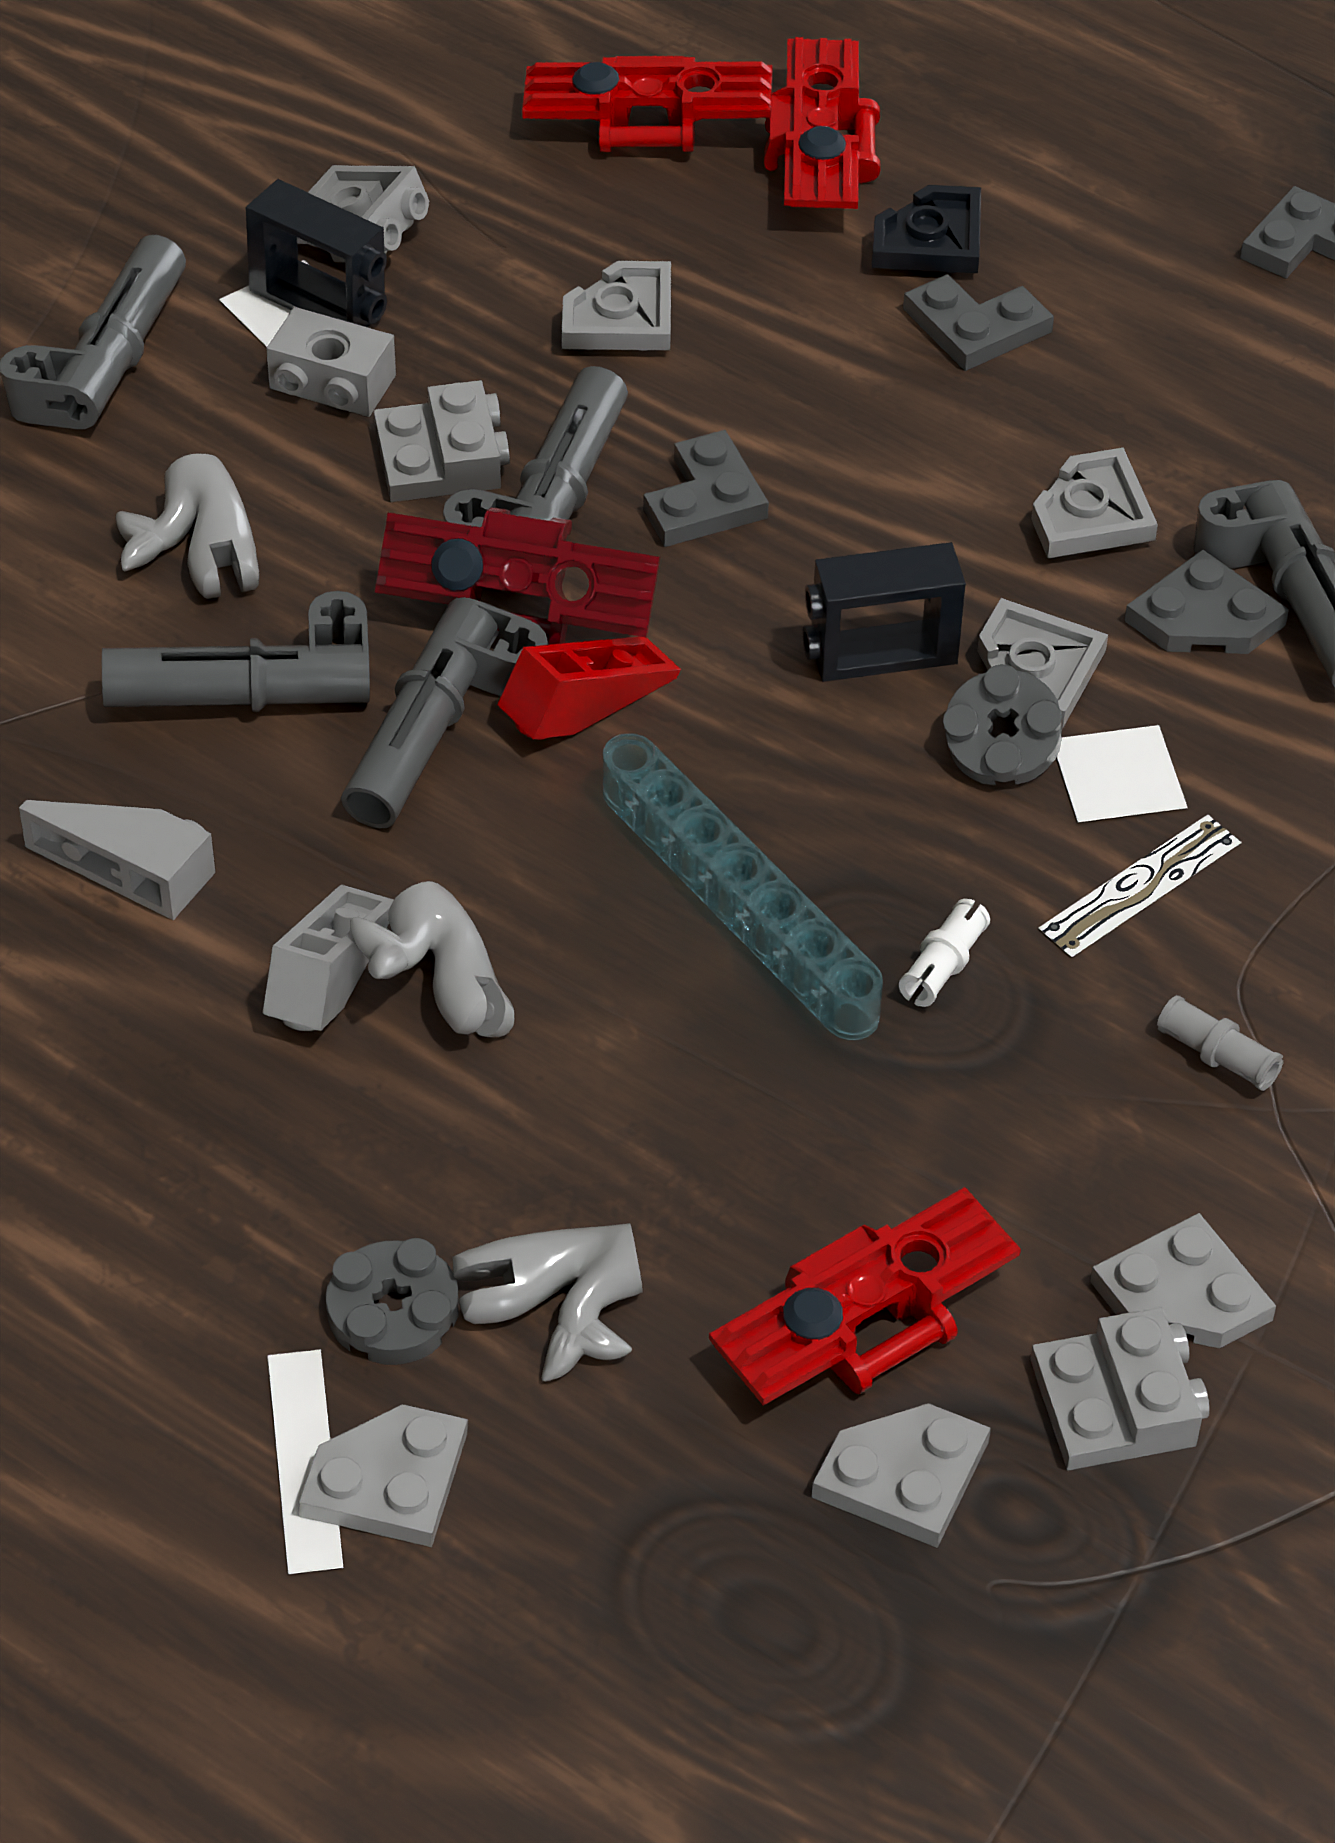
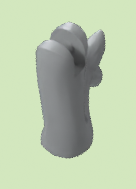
M189 454L177 459L170 465L165 472L164 511L159 518L152 519L125 511H119L116 514L117 528L122 537L127 541L121 554V567L123 571L132 570L154 560L160 552L179 543L195 523L188 551V568L193 584L199 593L206 599L220 597L221 589L217 568L230 565L233 567L241 592L255 590L258 587L260 578L259 565L247 513L231 476L216 456L210 454Z
M427 881L412 885L401 892L393 901L388 912V921L392 932L364 918L353 917L351 919L350 928L356 946L369 959L368 970L373 978L389 979L402 971L412 968L422 960L430 949L435 959L433 976L434 998L441 1015L448 1025L459 1034H471L476 1031L479 1035L485 1037L499 1038L510 1032L514 1025V1008L498 984L483 940L467 912L443 886Z
M630 1223L518 1235L486 1243L452 1257L453 1273L457 1280L477 1281L503 1276L504 1285L475 1290L463 1295L458 1302L464 1319L473 1324L496 1323L520 1316L562 1288L576 1282L568 1292L560 1308L558 1325L551 1336L541 1376L543 1381H551L564 1376L577 1364L584 1354L596 1359L612 1360L626 1356L632 1351L631 1346L598 1319L600 1311L604 1307L617 1300L643 1293L639 1263Z

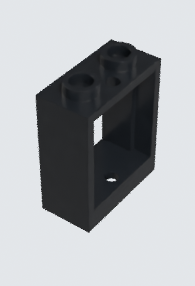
M280 179L273 182L246 206L250 291L290 310L297 307L364 327L375 324L381 319L387 306L384 274L387 256L384 253V227ZM297 237L345 259L346 282L299 261Z
M953 543L815 560L814 584L805 586V603L811 625L803 626V645L806 658L808 660L816 659L822 682L958 664L966 583ZM925 599L923 620L840 631L841 610Z

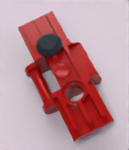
M803 37L787 40L786 87L772 93L771 118H765V128L769 133L764 152L765 168L769 171L777 169L778 157L785 154L784 206L858 209V183L871 182L880 174V159L875 155V126L880 120V106L872 99L859 98V41H852V39L827 40V38L803 39ZM815 84H828L833 86L834 89L818 90L811 86ZM855 129V135H842L838 130Z
M614 56L603 57V62H536L532 66H527L522 117L523 119H592L599 121L600 152H611L612 147H682L683 152H693L695 121L701 119L771 118L773 65H766L762 61L695 62V57ZM699 86L711 89L705 92L688 91L693 87ZM632 106H663L667 111L669 126H628Z
M963 1187L892 1229L888 1224L878 1230L864 1224L790 1266L785 1279L786 1290L709 1333V1340L762 1405L778 1398L828 1368H831L854 1393L861 1394L872 1387L873 1378L936 1341L946 1344L956 1338L958 1329L955 1320L941 1302L1020 1256L1021 1248L968 1189ZM921 1251L935 1258L937 1266L927 1272H915L905 1267L901 1259L908 1253ZM886 1307L896 1320L899 1318L903 1320L908 1316H914L918 1320V1322L860 1356L856 1353V1326Z

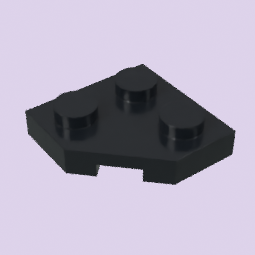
M927 185L913 194L912 203L898 211L890 207L876 215L874 220L872 268L978 273L981 187Z

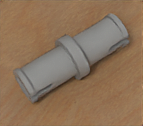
M1176 995L1172 997L1159 1016L1157 1025L1160 1032L1167 1033L1200 1052L1201 1060L1209 1066L1217 1067L1222 1065L1253 1083L1260 1090L1264 1091L1269 1088L1281 1071L1284 1061L1282 1060L1283 1055L1269 1050L1240 1033V1027L1234 1021L1228 1018H1223L1219 1021L1186 1002L1181 996Z

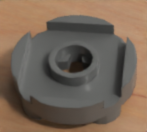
M995 665L988 669L986 673L979 674L965 682L951 698L943 718L951 758L963 773L982 784L996 785L995 781L1008 782L1015 780V785L1029 782L1047 770L1060 751L1063 721L1057 698L1051 689L1040 679L1026 672L1016 671L1010 665ZM1007 716L1015 719L1014 728L1017 733L1014 736L1010 737L1008 734L1002 733L995 738L990 735L993 730L992 721L994 719Z
M411 1238L406 1241L376 1242L354 1252L344 1253L334 1262L333 1276L326 1291L329 1326L334 1337L342 1346L350 1351V1344L355 1349L368 1353L369 1361L384 1365H398L417 1361L432 1354L442 1344L441 1337L449 1330L451 1324L454 1328L459 1314L458 1286L454 1273L446 1261L436 1255V1249L427 1240ZM390 1293L406 1296V1298L402 1299V1309L397 1311H390L386 1303H375L384 1295Z

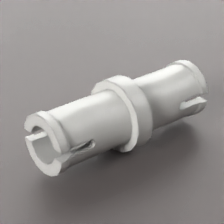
M965 898L959 900L939 929L930 931L921 943L920 956L909 971L899 980L900 992L908 1001L922 984L924 989L914 1004L922 1007L930 1006L949 977L959 974L969 961V949L990 924L989 913L981 904L970 920H967L965 916L975 901Z

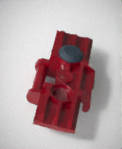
M491 507L485 513L482 526L477 527L388 512L375 593L449 605L456 598L466 597L480 601L484 588L517 592L551 599L548 618L512 613L538 624L546 633L549 645L565 642L568 625L647 638L660 557L566 541L567 535L571 534L572 521L555 517L547 521L510 515L509 510ZM571 567L582 569L589 579L587 593L576 601H569L562 590L566 569Z

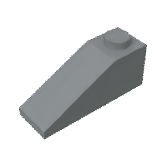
M26 800L19 807L26 848L171 920L178 916L215 874L211 833L205 831L202 826L192 820H183L162 809Z
M345 885L337 887L273 945L263 1014L281 1019L286 1026L295 1030L321 1031L343 1010L369 962V959L355 944L350 928L351 919L353 917L364 918L386 929L389 925L388 912L394 899Z

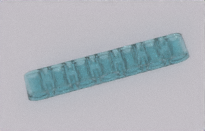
M634 733L621 734L610 739L603 749V798L608 806L830 1032L839 1038L847 1040H860L870 1036L877 1029L880 1022L883 978L878 967L650 740Z

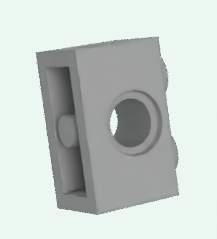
M297 307L292 309L266 348L270 389L370 417L396 376L394 335Z

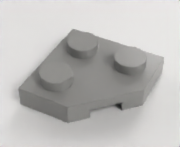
M616 261L602 270V279L586 290L578 286L563 296L562 349L670 350L671 261Z
M1124 448L1070 456L1060 468L1059 478L1048 491H1042L1034 501L1031 520L1047 558L1156 540L1157 521Z
M1001 598L979 635L977 652L987 670L995 665H1010L1016 671L1026 672L1044 682L1058 700L1064 727L1106 651L1108 634Z
M1200 1213L1092 1267L1090 1282L1116 1315L1163 1307L1169 1325L1181 1323L1186 1334L1194 1335L1193 1343L1221 1348L1273 1321L1276 1309L1274 1302Z
M928 1403L840 1430L813 1482L812 1498L938 1548L989 1443L991 1428Z
M402 1404L318 1445L299 1501L300 1517L432 1547L466 1440L468 1419Z

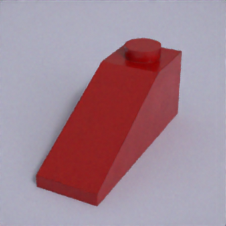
M640 636L528 646L522 648L497 705L515 722L516 728L522 734L532 739L543 740L549 737L574 735L677 679L681 669L648 638Z

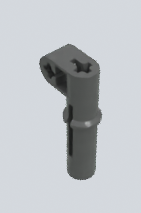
M147 235L139 240L98 311L87 316L78 329L79 343L74 350L26 345L15 348L4 355L0 360V374L10 412L15 419L25 423L72 429H87L95 424L125 371L137 365L144 353L143 340L186 267V258L176 243L159 235Z
M590 366L583 368L577 374L536 459L529 461L524 466L520 477L522 488L517 498L476 489L459 491L452 495L444 505V522L481 527L485 513L491 507L509 510L510 515L547 521L553 517L569 520L572 512L581 508L586 501L588 494L586 483L626 402L628 390L623 380L611 370L603 367Z
M1269 480L1207 493L1201 499L1198 506L1193 546L1195 555L1205 550L1230 569L1268 562L1273 571L1272 586L1281 599L1289 601L1335 687V551L1323 544L1294 489L1285 481Z
M343 591L326 592L316 597L310 604L308 611L309 645L265 646L258 638H250V646L102 648L103 706L252 705V712H260L266 704L369 703V647L365 604L358 596ZM332 640H343V644L332 645Z
M464 597L452 600L413 669L400 675L394 687L396 699L341 796L342 805L348 814L370 827L388 828L392 826L447 726L453 725L461 718L465 709L463 697L469 686L472 685L501 696L522 648L548 644L546 633L542 628L531 620L475 599Z

